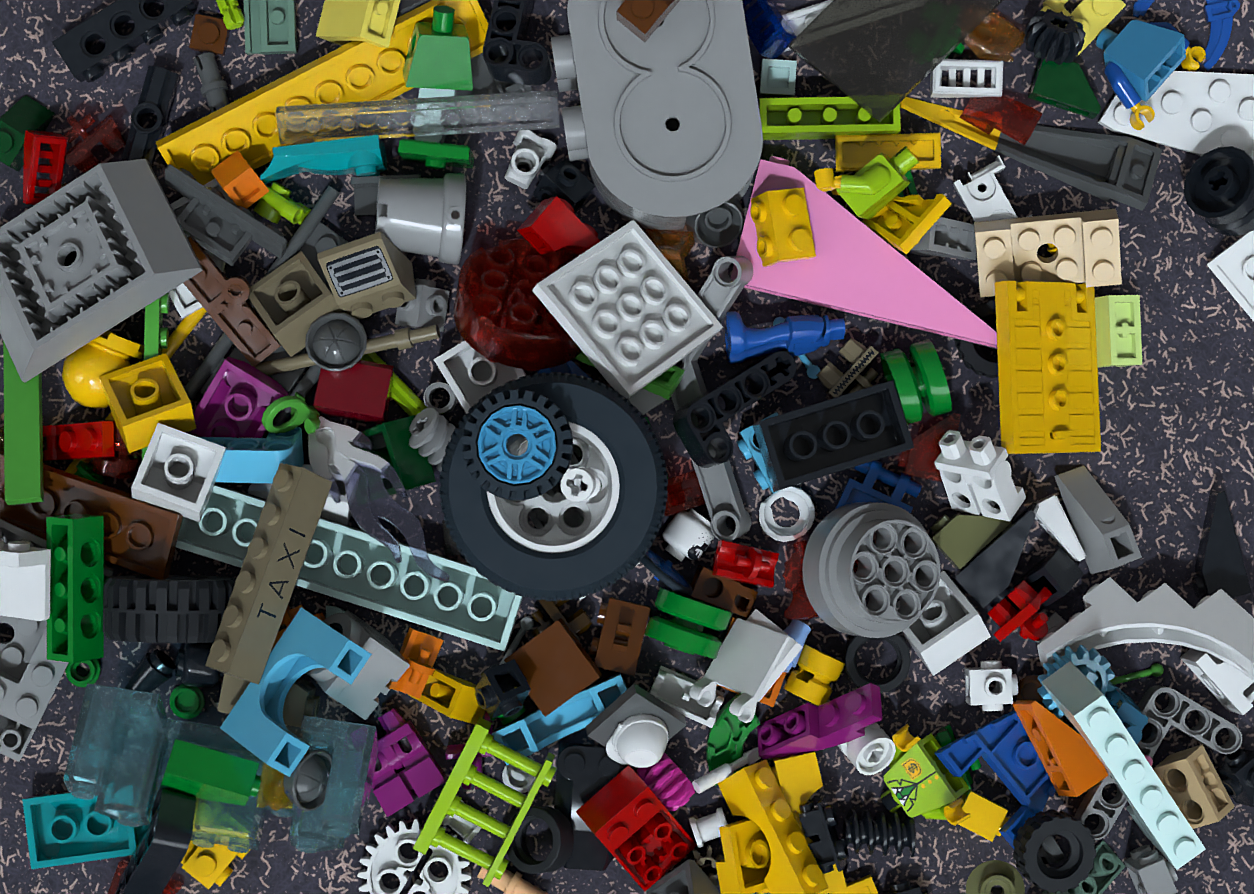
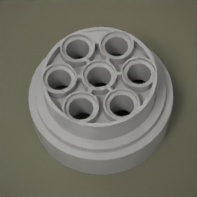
M856 502L835 509L814 529L804 553L803 582L810 604L826 624L839 632L849 635L884 638L902 632L911 626L929 607L936 595L940 582V560L933 541L922 524L912 514L892 504ZM874 532H876L877 534V540L875 545L873 543ZM905 537H906V539H907V546H906V548H904V539H905ZM855 560L858 564L856 573L853 570ZM886 565H888L887 577H885L884 573ZM869 594V604L866 607L865 598ZM899 598V599H900V607H899V609L897 610V608H896V602H897V599Z

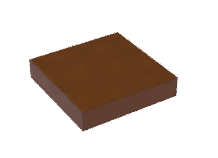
M562 618L504 659L505 662L515 659L531 688L529 696L545 717L603 675Z

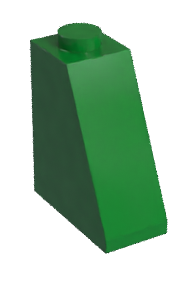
M175 739L160 787L193 795L198 799L246 806L249 796H257L263 776L256 775L259 766L257 762Z

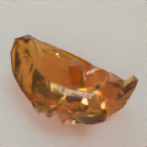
M975 6L966 8L961 17L963 40L979 59L1003 62L1014 61L1010 54L1022 46L1025 34L1012 22L994 12Z

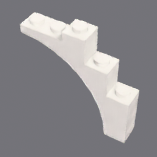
M1109 577L1102 583L1093 585L1083 596L1085 611L1073 615L1067 624L1056 632L1047 634L1040 644L1037 645L1042 666L1044 663L1053 664L1055 662L1052 655L1055 652L1061 657L1064 656L1065 647L1067 646L1073 652H1076L1079 645H1084L1088 651L1092 648L1097 650L1125 643L1157 642L1182 645L1209 653L1233 665L1254 681V618L1222 589L1211 596L1202 598L1193 609L1166 583L1155 590L1148 591L1139 602H1136Z

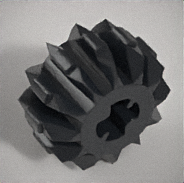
M1047 9L1046 12L1036 11L1035 15L1031 17L1030 22L1027 23L1023 41L1026 43L1025 49L1029 52H1034L1035 58H1043L1046 63L1054 61L1056 64L1061 65L1063 62L1072 63L1074 58L1077 57L1078 52L1083 47L1086 33L1083 31V25L1080 22L1074 21L1073 16H1066L1062 11L1056 13L1051 9Z

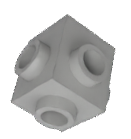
M416 279L415 290L417 299L405 302L402 306L397 307L395 325L418 329L437 324L439 331L443 332L450 291L436 288V281Z

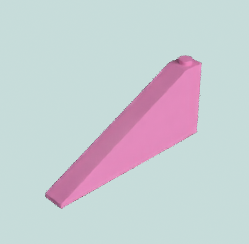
M770 156L769 161L760 159L751 199L766 191L804 187L816 257L806 260L779 262L772 266L763 267L761 257L757 252L758 238L755 223L750 214V199L736 256L746 257L753 266V277L744 288L997 349V332L826 192L819 190L816 184L799 170L789 166V160ZM735 264L731 274L733 281L738 275V269Z

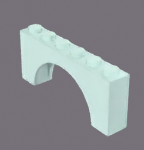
M1071 661L1043 680L1041 683L1058 708L1085 739L1130 804L1126 809L1140 830L1174 868L1178 870L1206 850L1104 694Z

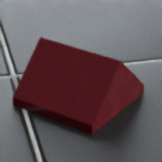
M360 360L353 367L342 371H327L321 368L313 404L315 409L321 415L375 425L386 423L389 415L394 366Z

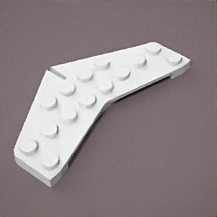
M1173 71L1147 102L1143 100L1139 102L1141 106H1150L1155 112L1154 120L1150 123L1144 115L1139 114L1140 120L1144 123L1142 130H1136L1131 126L1129 119L1133 112L1130 108L1126 109L1116 94L1098 121L1100 125L1112 132L1129 137H1137L1201 156L1218 147L1233 146L1244 150L1254 159V74Z

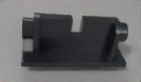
M824 796L818 801V807H814L813 802L800 805L801 812L798 813L805 837L819 835L820 838L818 841L809 843L808 846L822 874L833 871L834 864H836L838 872L842 871L846 865V859H849V853L845 840L843 838L839 839L835 825H838V817L833 804L828 805Z

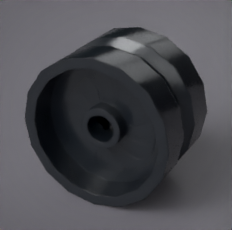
M1233 146L1218 147L1203 154L1192 165L1185 179L1184 195L1187 205L1216 232L1226 236H1242L1254 230V159L1244 150Z

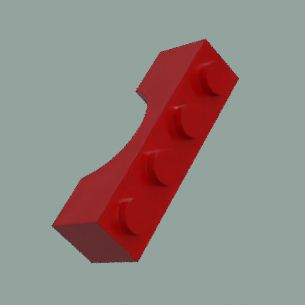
M557 196L542 200L517 229L541 255L560 249L570 251L579 256L600 242L595 229L586 223H582L574 214L573 207L566 200Z

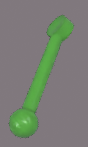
M1155 663L1150 669L1115 677L1109 681L1116 685L1150 675L1160 677L1164 672V668L1161 664Z

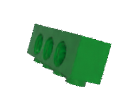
M68 514L46 517V549H51L47 660L76 663L103 658L104 516Z

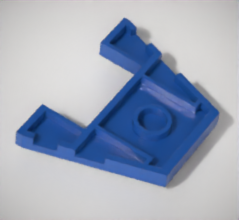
M1015 709L947 744L934 753L954 777H961L980 756L983 757L1021 804V807L999 830L1013 849V842L1018 835V829L1026 823L1025 821L1029 817L1032 818L1036 815L1035 813L1043 811L1048 798L1053 797L1056 791Z

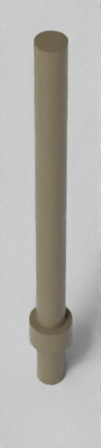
M438 325L413 330L410 327L395 330L394 334L367 339V346L363 355L397 347L399 350L413 348L415 343L440 338ZM303 353L292 357L262 362L254 368L266 375H273L316 364L309 358L308 353Z

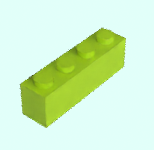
M900 96L759 98L758 101L763 140L835 139L836 135L899 134L901 131Z

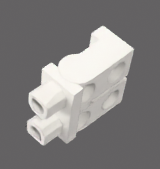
M946 431L939 441L941 453L934 463L937 470H940V476L952 510L975 515L982 513V516L1010 522L1026 499L1023 487L1015 486L1013 483L1011 465L1006 461L1008 457L1006 448L993 446L990 437L979 435L974 437L972 441H965L962 439L960 432ZM966 497L969 499L970 503L964 502ZM997 503V504L999 505L1000 509H996V508H993V507H994L995 504Z

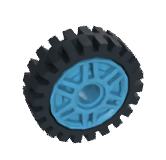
M507 390L487 398L472 412L462 436V453L469 473L483 489L500 498L527 500L541 496L560 482L571 462L573 436L567 418L550 399L528 390ZM515 434L523 435L528 441L527 451L520 456H515L508 450V440Z

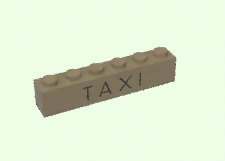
M279 464L205 666L259 685L333 483L332 481L303 467Z

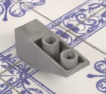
M1084 465L1054 476L1078 541L1086 555L1085 560L1090 574L1117 568L1142 558L1130 524Z

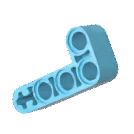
M300 427L285 433H269L267 438L199 437L226 447L215 482L272 484L280 463L302 467L304 464L302 429Z

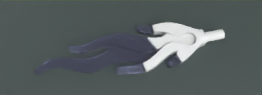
M320 416V427L314 433L308 434L309 460L315 474L333 482L329 491L333 501L340 503L341 496L339 487L332 477L331 469L339 471L342 475L351 514L364 532L390 549L395 561L400 563L402 561V554L399 543L380 525L379 518L390 522L404 535L417 566L433 578L448 581L449 575L435 566L429 559L424 531L420 521L411 512L396 503L385 489L382 478L390 481L400 497L407 498V492L395 469L389 462L378 455L356 448L373 449V444L366 435L352 427L331 422Z

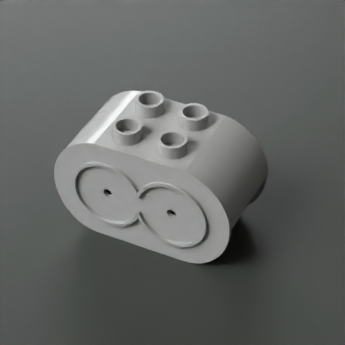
M568 0L567 17L570 34L551 37L559 92L578 90L580 105L561 108L569 161L589 159L593 183L605 203L628 222L634 219L639 227L650 231L664 233L687 231L685 225L686 217L710 211L729 201L734 196L740 201L750 186L763 148V132L743 1L680 0L649 39L643 42L617 20L616 11L625 0Z

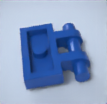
M875 460L853 467V469L865 474L862 483L848 478L835 509L856 502L892 504L911 513L913 507L901 502L904 493L917 498L922 485L910 480L911 476L903 472L899 475L882 467L883 463ZM876 480L894 487L890 496L872 489Z

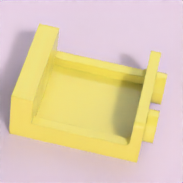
M325 0L316 37L340 46L349 43V41H365L381 48H389L400 0Z

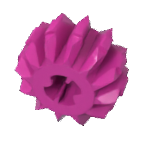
M666 753L663 754L662 758L655 765L637 769L638 776L670 811H676L680 806L683 807L690 800L689 798L695 794L691 781Z

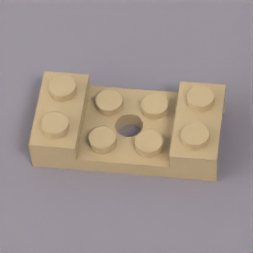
M1116 209L974 222L980 297L995 296V282L1016 281V283L1025 281L1085 282L1086 288L1122 284L1119 218ZM1047 243L1055 245L1057 251L1053 256L1044 258L1038 255L1037 251L1041 245Z

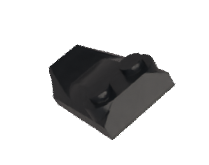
M559 742L554 808L558 809L568 818L573 829L574 846L570 858L564 865V868L606 871L608 865L614 859V856L576 813L582 805L627 767V765L612 760L606 752V747L603 745Z

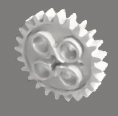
M418 817L414 819L412 827H408L406 821L401 819L399 830L397 831L391 824H388L386 826L387 837L379 832L374 836L379 844L378 846L370 843L367 844L365 849L372 856H363L359 861L368 867L357 874V877L367 879V882L359 887V891H369L370 894H400L410 877L406 870L412 872L423 856L422 853L418 852L416 858L406 859L400 852L402 844H415L423 828ZM430 845L429 848L432 849L433 853L420 873V878L423 881L417 879L408 894H413L416 891H422L426 894H468L470 888L462 884V881L470 880L472 874L464 872L462 869L470 865L471 861L460 859L459 855L440 845L437 848ZM435 861L443 862L448 868V874L442 878L435 877L430 871V864ZM386 873L395 874L400 880V886L396 889L386 888L382 882V875Z

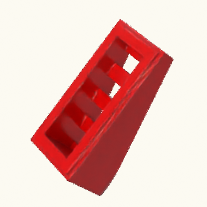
M25 130L23 203L36 205L61 189L67 137L55 132ZM41 143L50 144V150L40 149ZM39 158L49 159V164H38ZM37 172L49 173V179L37 178ZM35 186L49 187V193H35Z

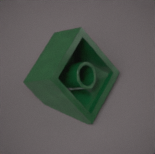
M415 415L386 422L361 432L362 438L356 445V448L378 455L389 462L391 466L384 475L375 470L357 466L358 469L355 474L361 476L359 494L363 505L436 482L428 456L422 457L418 452L419 448L413 449L409 445V438L411 436L409 427Z

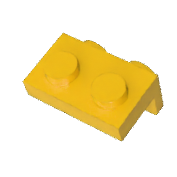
M804 187L766 191L751 199L750 214L756 227L758 238L757 252L761 257L763 267L772 266L779 262L806 260L816 257Z

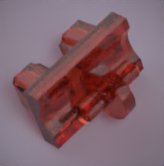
M90 113L81 121H78L73 115L67 118L72 128L63 136L67 137L69 143L73 142L78 136H81L82 139L66 152L65 162L70 167L74 164L83 173L102 163L90 150L97 143L101 142L112 155L126 144L124 137L117 128V121L111 115H108L90 132L86 129L96 122Z

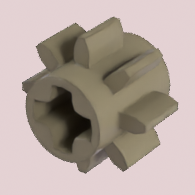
M708 845L706 852L701 854L697 849H693L694 861L699 866L704 865L705 860H710L712 867L716 868L715 862L724 859L723 853L718 854L716 857L712 854L711 845ZM717 869L715 871L710 870L707 877L716 887H720Z

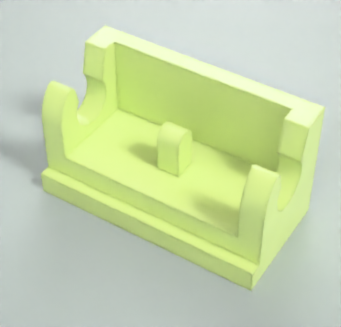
M1140 295L1096 297L1097 367L1143 365Z

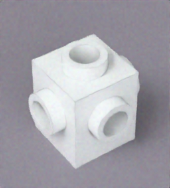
M980 661L981 667L964 668L967 704L982 705V711H1002L1003 704H1013V695H1018L1017 675L1012 674L1011 668L1002 666V661ZM995 681V688L989 691V684Z

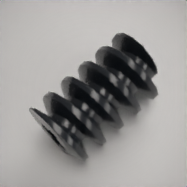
M850 809L846 818H844L842 838L845 840L847 847L849 844H853L855 854H859L862 845L866 844L869 855H873L876 846L880 845L883 856H887L890 847L894 846L897 857H901L905 847L909 848L911 857H914L916 827L913 818L909 817L906 813L900 822L898 813L895 811L890 813L886 821L883 811L878 810L872 820L869 810H863L858 819L856 811Z

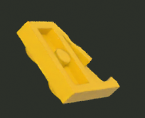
M936 194L935 199L926 200L920 195H907L905 197L897 195L870 220L863 219L861 222L879 237L907 255L952 203L943 194Z

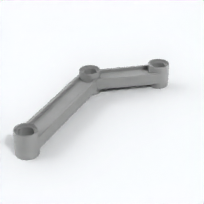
M726 256L718 259L714 263L710 276L697 294L720 324L744 286L751 281L753 277L752 263L744 256ZM731 263H734L738 269V275L734 281L728 275V268ZM710 339L684 357L680 366L674 365L685 370L683 379L671 395L676 411L707 392L698 365V358ZM691 412L690 419L694 426L697 427L698 418ZM709 443L708 451L712 457H715L716 450ZM692 460L711 518L710 527L713 535L718 540L732 541L747 534L751 527V517L744 508L730 461L728 460L725 463L709 468H701ZM727 516L734 519L736 523L735 532L728 529L726 525Z

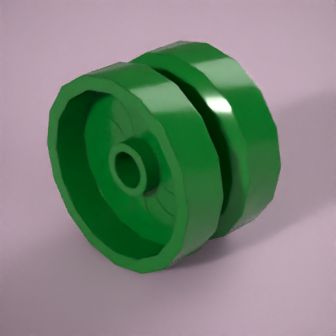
M930 339L911 344L909 360L899 348L880 354L885 382L893 380L907 425L922 420L923 405L933 417L952 411L951 396L945 373L937 351Z
M660 587L655 605L659 610L673 615V618L671 620L657 615L651 616L644 634L664 642V645L681 652L716 659L722 642L717 636L703 631L704 626L719 631L726 630L732 612Z

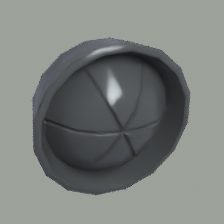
M734 196L729 201L710 211L686 217L685 225L689 236L696 243L705 247L722 248L730 245L738 238L743 228L744 211L742 204Z
M335 312L320 316L313 322L306 334L305 341L309 358L318 367L327 371H342L353 367L361 360L367 346V336L362 324L355 317L346 313Z
M323 749L307 751L291 776L288 777L284 774V793L299 809L305 812L314 811L323 805L331 794L336 776L335 761L331 754Z

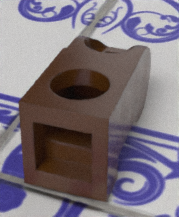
M698 564L690 583L693 589L690 596L748 618L758 592L741 585L735 580L712 575V570Z

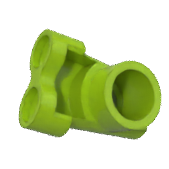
M275 181L271 186L266 185L270 191L259 199L253 210L278 224L281 217H284L292 224L298 223L301 225L311 209L289 198L292 191Z

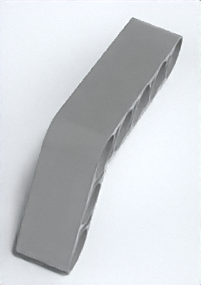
M1154 685L1145 692L1138 704V707L1148 717L1147 723L1152 728L1150 737L1137 744L1143 755H1149L1153 758L1171 726L1222 754H1232L1241 746L1242 734L1239 728L1174 689L1163 685ZM1165 692L1169 697V704L1165 709L1158 711L1155 707V699L1158 694ZM1196 710L1199 714L1198 724L1193 728H1188L1185 724L1186 715L1190 711ZM1226 728L1229 732V739L1224 745L1218 746L1215 739L1216 733L1220 729ZM1108 771L1109 776L1088 790L1074 816L1084 825L1088 815L1098 814L1099 825L1096 829L1090 830V835L1095 840L1106 837L1127 802L1124 794ZM1114 783L1117 787L1116 796L1111 800L1105 801L1102 797V790L1107 784Z

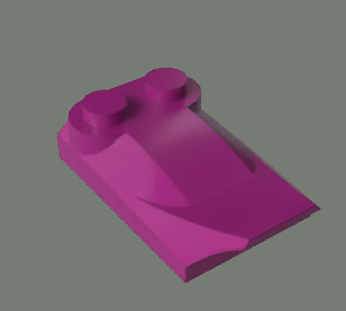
M227 357L193 413L196 429L186 433L196 437L262 438L267 431L262 423L264 411L273 401L287 396L289 393L276 380L250 364Z

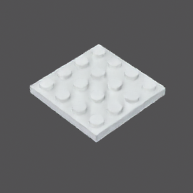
M634 219L539 282L532 290L612 388L626 399L693 352L723 328Z

